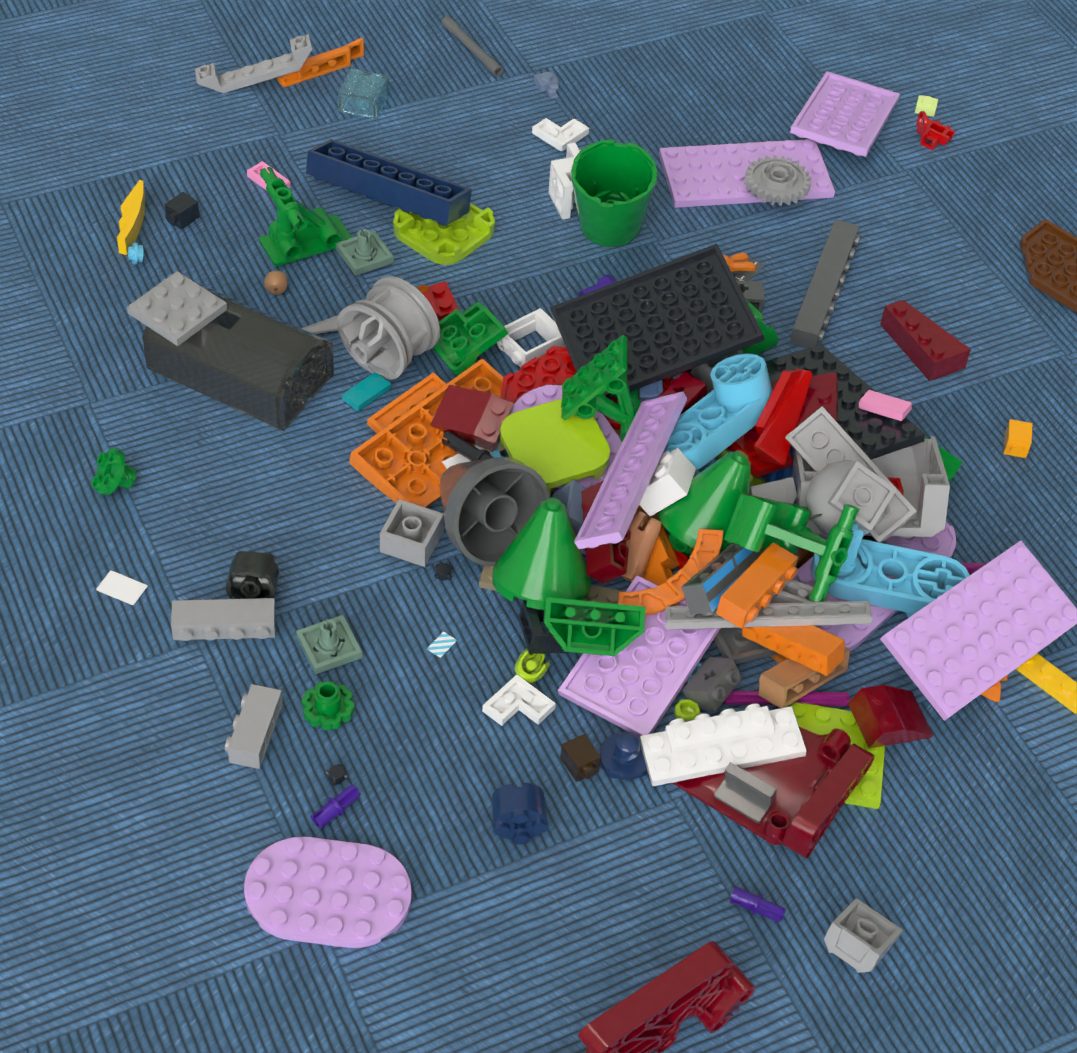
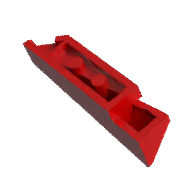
M794 368L793 371L784 370L755 425L759 439L755 443L754 448L760 461L778 465L786 463L791 444L785 437L797 427L811 382V371Z

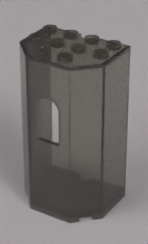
M199 283L197 284L227 303V310L179 346L146 326L142 340L147 369L282 431H285L306 407L309 397L314 398L334 375L333 342Z

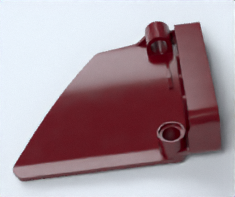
M799 727L806 748V756L743 768V770L776 788V800L760 823L752 821L715 798V792L725 779V772L673 782L672 784L763 838L772 845L782 844L807 859L843 804L871 767L875 755L856 744L850 745L851 739L849 735L841 729L835 728L829 734L817 735Z

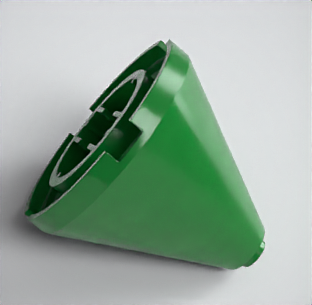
M738 450L729 452L695 475L691 481L688 494L658 512V518L663 526L673 536L693 549L696 545L699 529L723 530L720 553L726 549L731 543L724 540L739 497L742 493L750 495L751 463L748 460V456Z
M548 498L540 503L493 567L492 584L503 597L512 602L514 597L527 601L526 607L544 610L545 597L583 600L585 595L588 597L590 594L591 577L587 575L586 563L581 549H578L574 542L576 535L566 507L559 499Z

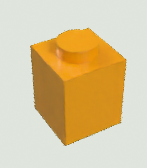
M1009 420L1004 434L1003 454L1022 458L1027 457L1032 443L1033 423Z

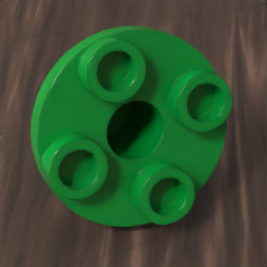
M111 448L106 453L101 452L97 458V472L91 485L93 489H96L98 493L103 495H110L117 486L129 489L136 480V470L134 467L125 465V455L122 450Z

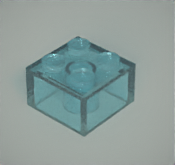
M350 68L338 91L339 112L377 119L389 96V76Z

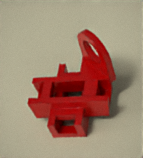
M925 111L919 112L916 127L917 133L921 136L920 145L934 150L939 144L946 146L953 138L955 131L950 129V125H941L939 120L935 122L928 119Z

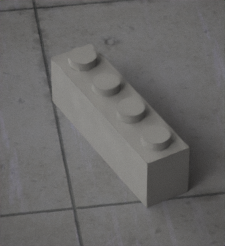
M274 598L172 601L171 629L173 640L275 638Z

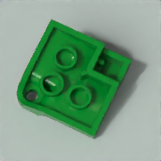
M478 301L463 313L457 308L439 321L440 337L437 344L432 348L444 361L448 369L458 376L474 365L480 354L509 333L486 306H483Z

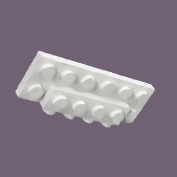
M751 704L744 711L735 712L734 709H726L720 715L710 717L709 714H700L693 721L685 722L683 719H675L665 727L663 732L640 736L641 749L652 786L723 773L730 762L743 769L806 756V748L792 706L769 711L767 706L760 707L759 704Z

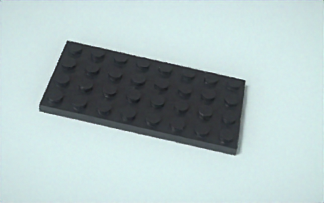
M821 344L765 362L770 382L778 381L784 370L793 371L794 368L811 371L812 376L836 372L838 377V424L870 460L924 442L925 433L906 417L899 421L858 408L859 401L868 390H875Z

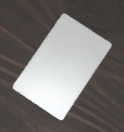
M111 570L96 590L134 605L148 585Z

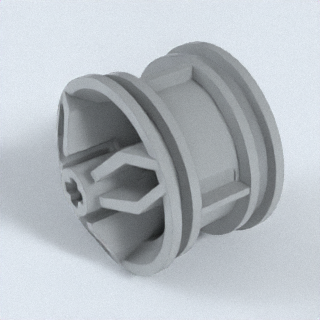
M386 276L379 279L368 292L366 300H359L354 304L346 306L338 316V331L349 354L362 368L372 374L375 372L387 380L399 377L410 364L412 356L420 355L424 351L430 350L437 344L440 337V325L437 315L426 297L409 282L394 276Z

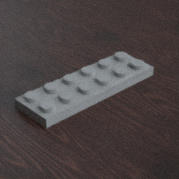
M823 407L819 408L785 437L814 471L820 472L829 463L843 460L858 461L872 467L880 478L896 488ZM897 489L886 507L884 518L869 532L870 535L877 542H884L917 514V510Z

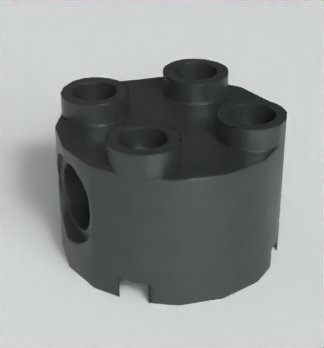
M237 552L235 558L231 561L225 588L229 598H274L280 572L278 564L275 562V557L268 552Z

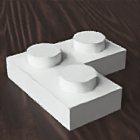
M545 118L532 127V133L562 152L567 149V144L576 143L588 135L589 127L576 119L560 127Z
M516 675L483 705L482 711L501 726L518 710L539 725L555 710L556 703Z

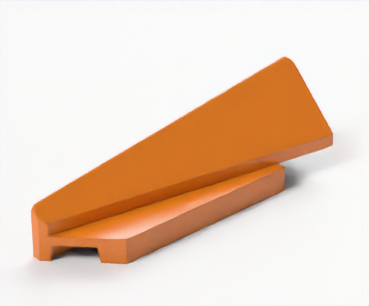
M359 38L343 47L309 57L305 60L299 71L282 75L277 80L284 88L351 66L350 60L364 56V40Z
M639 505L636 510V513L639 510L646 513L644 509ZM658 512L651 517L648 515L647 522L642 531H644L652 518L659 520ZM663 524L643 575V579L657 586L674 575L672 570L680 565Z

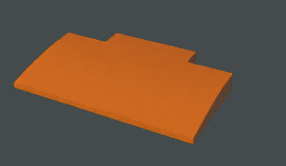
M484 359L476 362L447 384L433 372L368 418L367 425L377 434L351 452L349 464L395 503L400 499L425 508L430 507L441 498L440 481L447 469L442 461L459 454L442 444V439L448 441L443 437L446 432L430 426L448 386H458L500 397L503 376Z

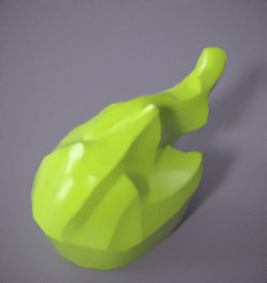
M526 648L516 661L515 672L516 675L526 682L534 683L542 678L549 668L550 662L547 661L543 664L545 653L530 655L528 648Z

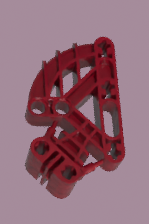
M710 941L588 1023L580 1031L578 1038L587 1047L585 1053H650L653 1050L656 1053H662L674 1043L680 1024L687 1016L689 1018L696 1016L709 1033L713 1034L719 1031L733 1017L731 1012L738 1011L740 1008L737 1005H743L755 992L756 987L715 941Z

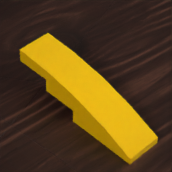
M142 180L138 181L121 205L122 218L119 220L120 233L117 236L119 253L128 255L129 246L132 247L133 242L136 241L143 223L145 190Z

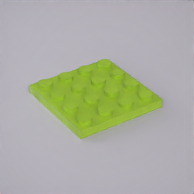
M791 703L786 706H792L799 727L817 735L829 734L835 728L841 729L849 735L851 739L850 745L856 744L875 755L871 767L845 803L879 809L885 746L868 748L851 711L808 703Z

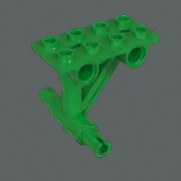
M267 167L270 173L267 172L266 168L261 170L260 176L266 183V190L276 204L277 220L270 224L268 235L259 237V243L275 267L336 249V243L352 238L337 215L329 216L321 207L311 211L295 199L292 191L281 178L276 176L271 167Z
M622 335L617 340L612 341L604 351L596 354L592 361L586 366H582L575 375L564 381L561 402V418L564 420L568 419L571 415L581 419H590L598 411L621 424L620 440L622 442L641 405L639 389L630 392L627 383L628 351L626 336ZM605 392L617 394L619 404L607 398Z
M742 493L724 540L736 543L755 552H760L761 548L767 549L772 543H775L796 555L799 547L821 556L815 570L816 581L809 599L815 602H825L831 583L837 580L842 564L847 559L848 549L854 536L852 527L860 509L845 503L838 523L832 526L826 540L813 533L807 527L811 511L807 507Z

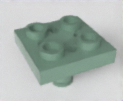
M362 229V231H358L356 237L336 243L337 252L355 276L394 263V256L375 231Z
M343 615L296 631V638L315 675L363 658L362 650Z

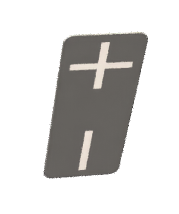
M750 258L748 262H753L756 265V270L738 271L734 275L735 280L751 281L764 264Z

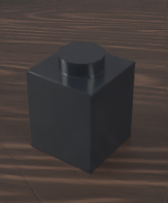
M184 192L165 203L166 220L181 230L200 218L198 201Z

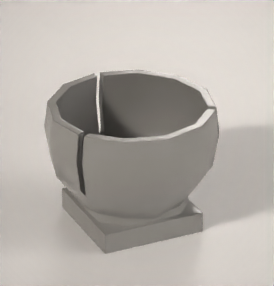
M843 460L829 463L811 479L806 495L807 509L811 511L810 516L822 514L821 516L811 518V520L822 533L829 535L832 526L839 521L844 504L853 505L860 509L854 523L858 525L857 530H862L863 536H865L882 521L886 507L897 489L880 478L872 467L858 461Z

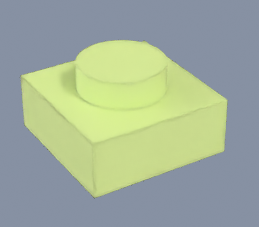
M919 95L915 113L919 114L920 111H925L927 116L934 117L938 99Z

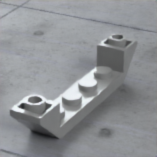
M307 34L290 39L292 49L290 54L264 60L260 63L228 71L221 75L218 74L214 63L202 65L199 68H195L197 83L218 92L226 93L299 71L312 51L310 36Z

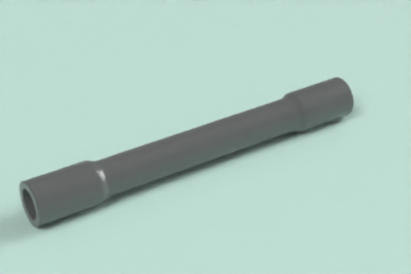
M445 16L442 19L441 24L462 42L495 77L503 73V68L480 48L450 16Z

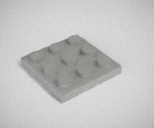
M176 271L127 306L128 314L179 346L227 310V303Z

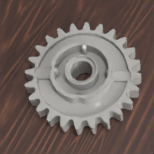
M774 155L773 159L766 156L765 160L758 158V162L752 161V165H748V170H746L745 184L747 185L746 189L751 190V195H757V200L763 198V203L771 201V205L777 202L782 206L783 203L790 205L791 201L797 204L798 199L804 200V196H807L808 191H810L811 177L809 176V171H805V166H799V162L793 163L792 158L785 160L784 156L778 159Z

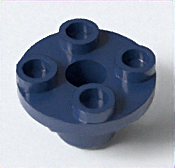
M620 732L609 736L603 742L600 749V762L610 778L631 780L644 777L647 774L648 770L641 749L639 735L632 732Z

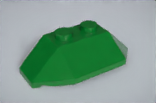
M545 597L544 625L564 652L616 656L644 633L646 607Z

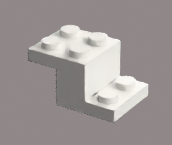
M575 142L567 144L565 159L551 161L549 195L562 220L570 218L573 203L576 202L571 169L574 158L581 150H579Z

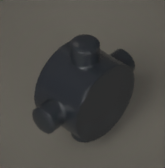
M447 563L436 564V574L434 577L443 581L450 580L452 578L451 570L453 566Z
M341 764L334 765L325 772V775L329 776V780L334 786L341 784L349 777L348 774H345Z

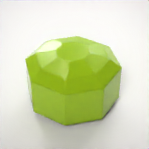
M691 699L680 700L674 709L675 719H683L685 722L695 720V717L700 715L699 705Z

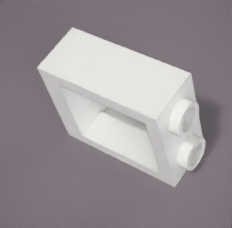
M541 308L504 326L509 334L497 342L499 349L505 352L513 363L520 368L536 357L538 359L545 355L546 350L553 346L565 347L555 321ZM534 331H537L547 341L527 352L515 342Z

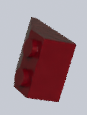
M449 385L430 426L443 432L451 431L463 440L493 452L500 442L502 422L508 415H511L514 403L493 394Z
M887 685L864 687L848 703L868 748L928 739L933 736L912 691Z

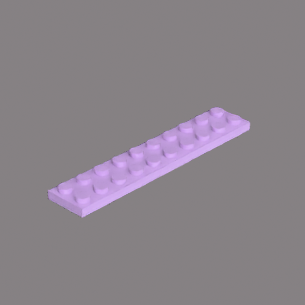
M684 391L642 401L574 541L578 549L595 548L607 543L615 544L624 539L687 401Z

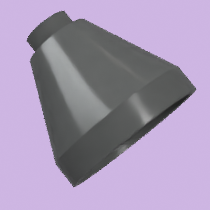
M508 457L458 463L446 469L440 481L444 520L450 541L467 558L484 566L495 565L540 503L550 498L545 481L536 471L523 462Z

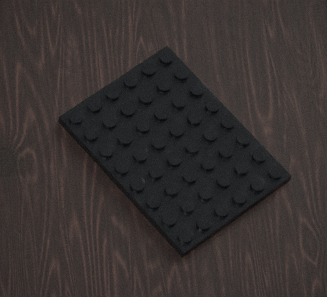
M718 244L550 307L576 373L582 366H586L592 361L596 354L604 351L612 341L617 340L622 335L627 337V383L630 392L765 341L764 334ZM605 392V396L609 399L617 397V394Z

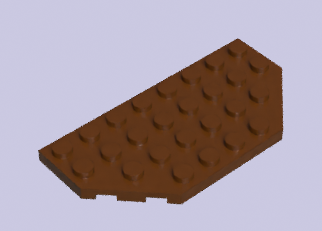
M1044 219L1022 236L1020 241L1029 282L1040 291L1077 313V237L1049 220Z

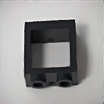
M523 600L518 620L529 653H571L564 652L551 633L543 632L540 622H544V610L526 607L527 601Z

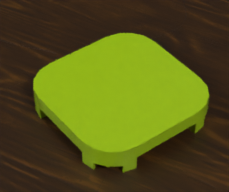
M470 203L469 213L449 225H440L437 221L421 218L415 213L404 212L400 208L395 212L393 221V232L396 238L430 261L443 265L455 264L490 240L495 230L493 211L489 207L482 210Z
M562 399L508 415L503 420L500 428L502 448L505 447L510 458L517 459L536 471L545 481L549 494H551V488L569 483L572 480L576 481L589 476H593L597 480L603 476V472L610 463L609 444L595 418L581 419L571 415L566 420L562 419Z

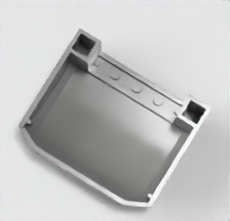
M931 436L930 439L924 438V442L871 460L886 477L900 478L904 490L903 496L917 510V514L891 536H900L902 538L933 537L945 529L950 484L935 436ZM793 448L792 477L797 492L794 502L795 505L807 507L806 495L811 479L819 472L814 471ZM822 514L810 516L807 527L817 535H827L822 533L811 520V518L821 516Z

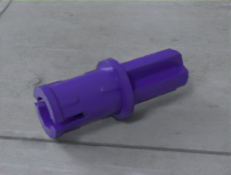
M350 785L335 798H328V802L310 816L313 823L319 829H322L338 815L342 816L344 814L343 810L360 797L359 790L354 785Z
M737 886L734 888L729 901L731 904L751 911L752 915L758 913L777 922H781L785 914V908L762 899L763 895L752 894Z

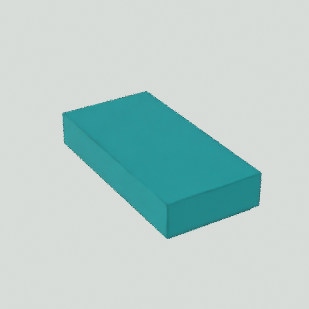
M374 372L343 393L342 400L359 412L389 391L391 383Z

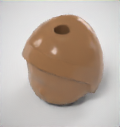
M281 271L269 272L264 278L266 290L272 295L284 293L288 286L286 274Z

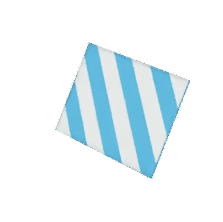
M442 632L427 650L441 658L457 640Z

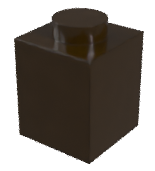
M585 734L562 744L560 759L576 782L584 778H592L599 772L601 757Z

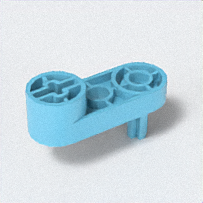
M739 354L717 363L710 374L714 390L679 416L663 453L679 448L695 466V476L699 473V468L705 466L754 427L773 392L767 366L762 357L754 354Z
M854 523L852 527L854 536L848 549L847 559L842 564L837 580L831 583L828 592L830 596L849 601H870V605L902 611L909 618L966 579L970 574L957 560L947 556L862 539L863 531L857 530L858 525ZM814 554L811 564V578L814 583L816 581L815 570L821 557L817 554ZM885 574L892 575L897 579L887 578Z

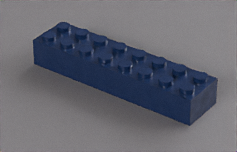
M333 139L308 150L306 174L313 176L316 180L330 182L333 186L349 189L352 193L363 194L368 199L382 201L388 206H396L404 212H412L421 218L437 221L440 225H449L469 213L471 188Z

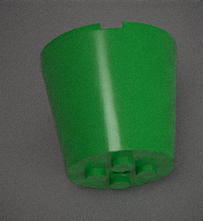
M603 140L586 146L574 158L571 169V179L581 231L590 241L601 246L617 247L633 241L641 231L657 180L656 164L647 151L631 142L623 144L615 143V140Z

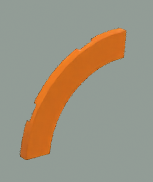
M699 529L694 550L682 569L658 587L640 591L619 592L618 604L646 607V617L663 612L665 607L676 606L686 600L681 587L719 555L722 546L723 530Z

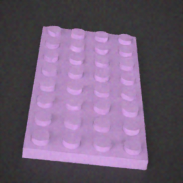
M811 139L659 149V157L675 208L763 202V198L757 200V195H751V190L746 189L745 174L746 170H748V165H752V161L758 162V158L765 160L766 156L773 159L774 155L778 159L782 156L785 157V160L792 158L793 163L799 162V166H805V171H809L811 186L808 195L804 196V199L834 198L835 190L817 142Z
M1019 541L887 632L880 640L945 721L1077 624V608L1025 544Z

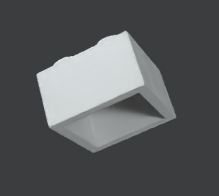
M679 448L671 452L666 451L661 455L639 505L650 517L688 494L696 468Z

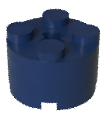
M512 783L498 788L492 795L494 834L513 840L515 844L522 845L528 843L530 838L547 831L548 821L544 791L539 786L531 783H522V787L514 788Z

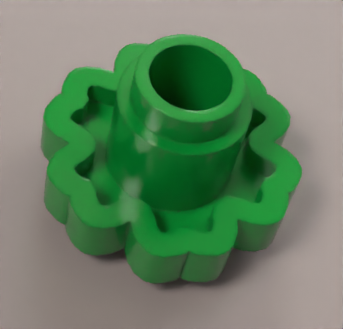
M332 681L317 683L315 689L306 690L305 696L302 698L304 719L312 727L321 725L325 731L339 729L341 722H349L354 714L355 706L354 702H352V692L345 685L336 686Z

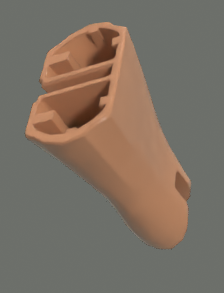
M640 510L634 515L628 528L631 535L630 540L626 541V546L629 549L627 573L621 575L622 578L631 583L636 576L643 578L651 551L662 526L661 521L652 518L644 531H642L647 522L648 514Z

